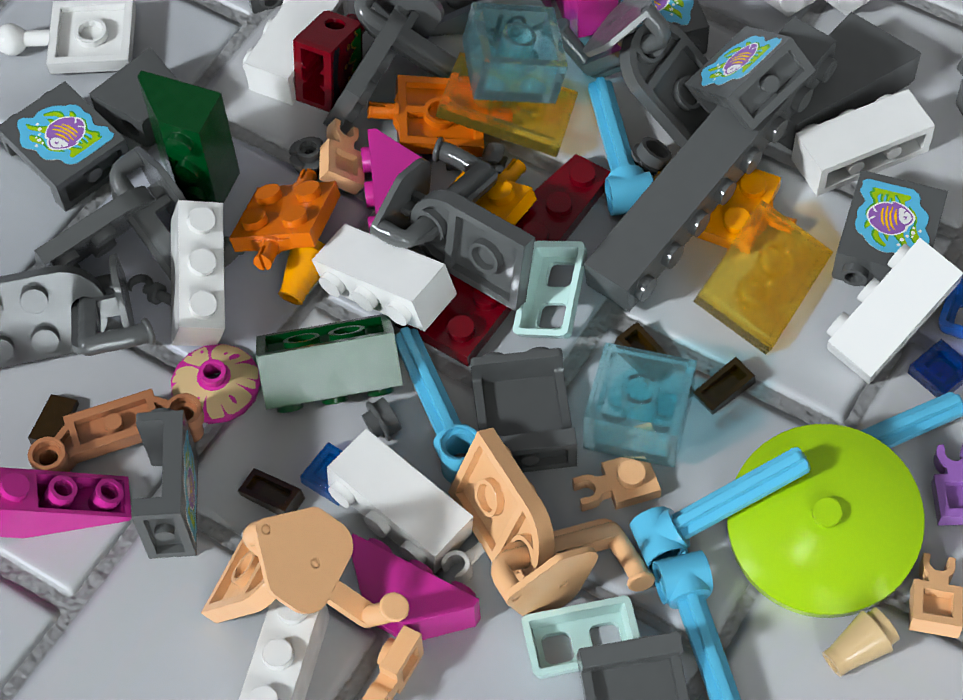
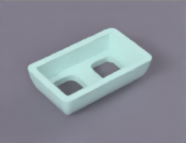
M582 241L534 242L526 302L516 311L513 324V332L526 338L568 339L572 336L585 272L584 262L587 260V249ZM553 266H575L572 282L569 286H548L550 271ZM566 306L564 321L561 327L541 328L539 326L544 307Z
M618 596L526 614L521 620L532 671L540 679L579 672L576 654L579 648L593 646L590 637V631L593 628L614 625L619 631L621 641L641 638L632 602L628 596ZM561 634L569 636L574 658L567 662L549 664L545 659L542 640L546 637Z

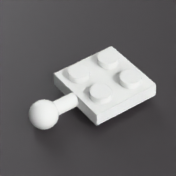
M134 0L53 1L50 29L24 30L15 23H6L0 26V52L5 55L14 56L23 52L26 47L48 46L46 65L50 74L119 71L132 61L136 17Z

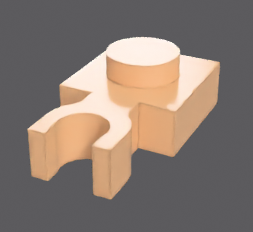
M335 118L326 127L327 140L320 146L319 180L323 182L336 181L338 188L356 195L364 187L365 182L361 152L354 149V143L359 138V128L353 126L345 135L340 129L341 120Z
M646 450L601 462L602 476L586 474L572 478L574 491L582 488H589L594 491L592 496L580 498L582 512L596 508L603 500L612 498L614 507L617 510L661 497V488Z
M923 553L919 563L920 579L914 578L910 588L909 630L959 638L963 629V587L950 585L955 572L956 558L948 557L944 571H938L930 565L931 554Z
M404 625L396 639L390 637L385 642L377 659V664L380 665V673L370 685L362 700H393L396 693H401L424 654L421 633Z

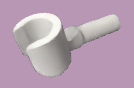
M478 541L465 553L460 550H453L445 554L441 563L444 573L448 572L454 564L463 563L465 567L457 573L454 579L463 584L467 583L473 576L472 565L485 552L482 544Z

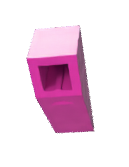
M0 467V537L30 538L126 522L132 518L128 476Z

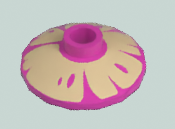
M226 344L203 346L188 353L176 366L171 379L172 397L180 393H189L196 396L204 412L203 423L207 424L229 422L243 415L254 404L261 388L258 366L252 356L239 347ZM221 373L217 378H207L211 374Z

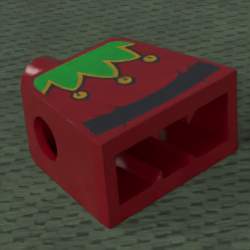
M323 11L294 38L296 101L327 112L331 111L363 59L362 35L366 30L359 22L356 14L351 13L343 16L332 11Z

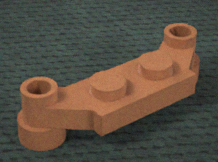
M152 388L63 416L65 424L55 437L40 438L30 446L28 460L33 470L70 472L77 463L142 443L136 426V414L151 412L157 408L183 410L193 441L196 443L204 434V412L202 405L196 396L189 393H180L167 400L154 396Z

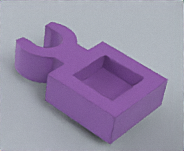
M940 444L937 446L933 459L934 466L940 474H934L931 482L937 525H963V445L960 450V460L953 461L946 456L944 444Z

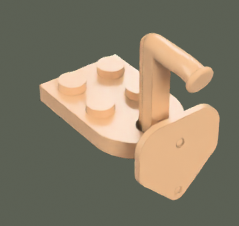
M489 428L477 431L448 493L454 501L473 515L472 531L492 562L491 577L508 606L522 616L565 606L578 594L598 560L596 552L606 549L612 551L629 578L627 586L630 590L635 592L644 591L654 585L656 580L654 574L649 572L644 560L621 526L614 521L603 518L553 531L548 511L538 496L535 487L528 481L514 460L510 449L505 446L495 429Z
M309 507L266 517L248 524L243 530V537L201 614L213 622L220 623L260 612L277 599L291 610L300 614L318 612L328 604L359 626L371 628L402 621L408 615L409 603L402 594L392 592L384 595L380 602L373 604L339 581L352 556V536L345 525L318 507Z

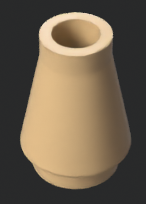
M874 607L867 613L861 611L835 642L822 652V655L831 669L839 677H842L848 671L892 652V645L900 638L889 619L878 608Z

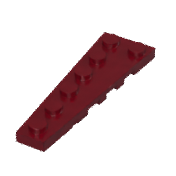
M575 154L534 190L537 200L515 226L534 236L535 241H566L605 192V178L608 177L611 171ZM449 273L457 295L425 332L420 329L417 330L423 342L468 367L471 364V358L478 355L512 309ZM395 323V326L398 327V328H400V329L403 328V327H407V326H408L410 329L415 328V327L410 326V325H408V324L405 325V326H401V325Z

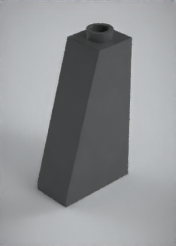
M851 12L828 35L836 39L835 59L838 61L835 72L826 83L820 82L816 86L807 107L801 113L795 112L788 120L787 128L778 142L793 151L795 134L810 124H820L838 117L848 109L861 108L875 102L884 95L894 94L910 85L915 80L921 52Z

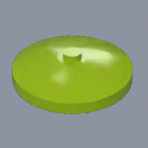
M835 424L804 425L772 437L752 453L740 469L736 479L793 447H799L804 452L811 470L804 476L727 517L731 549L741 571L749 582L766 598L789 611L817 618L845 617L868 610L881 603L897 590L906 579L917 560L923 542L925 528L923 502L918 486L909 469L884 443L867 433L847 426Z

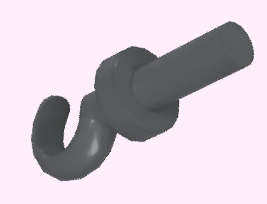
M138 274L127 282L129 291H132V287L137 283H146L142 291L144 294H147L149 302L155 305L163 302L171 306V294L167 293L166 286L159 282L154 283L150 276Z

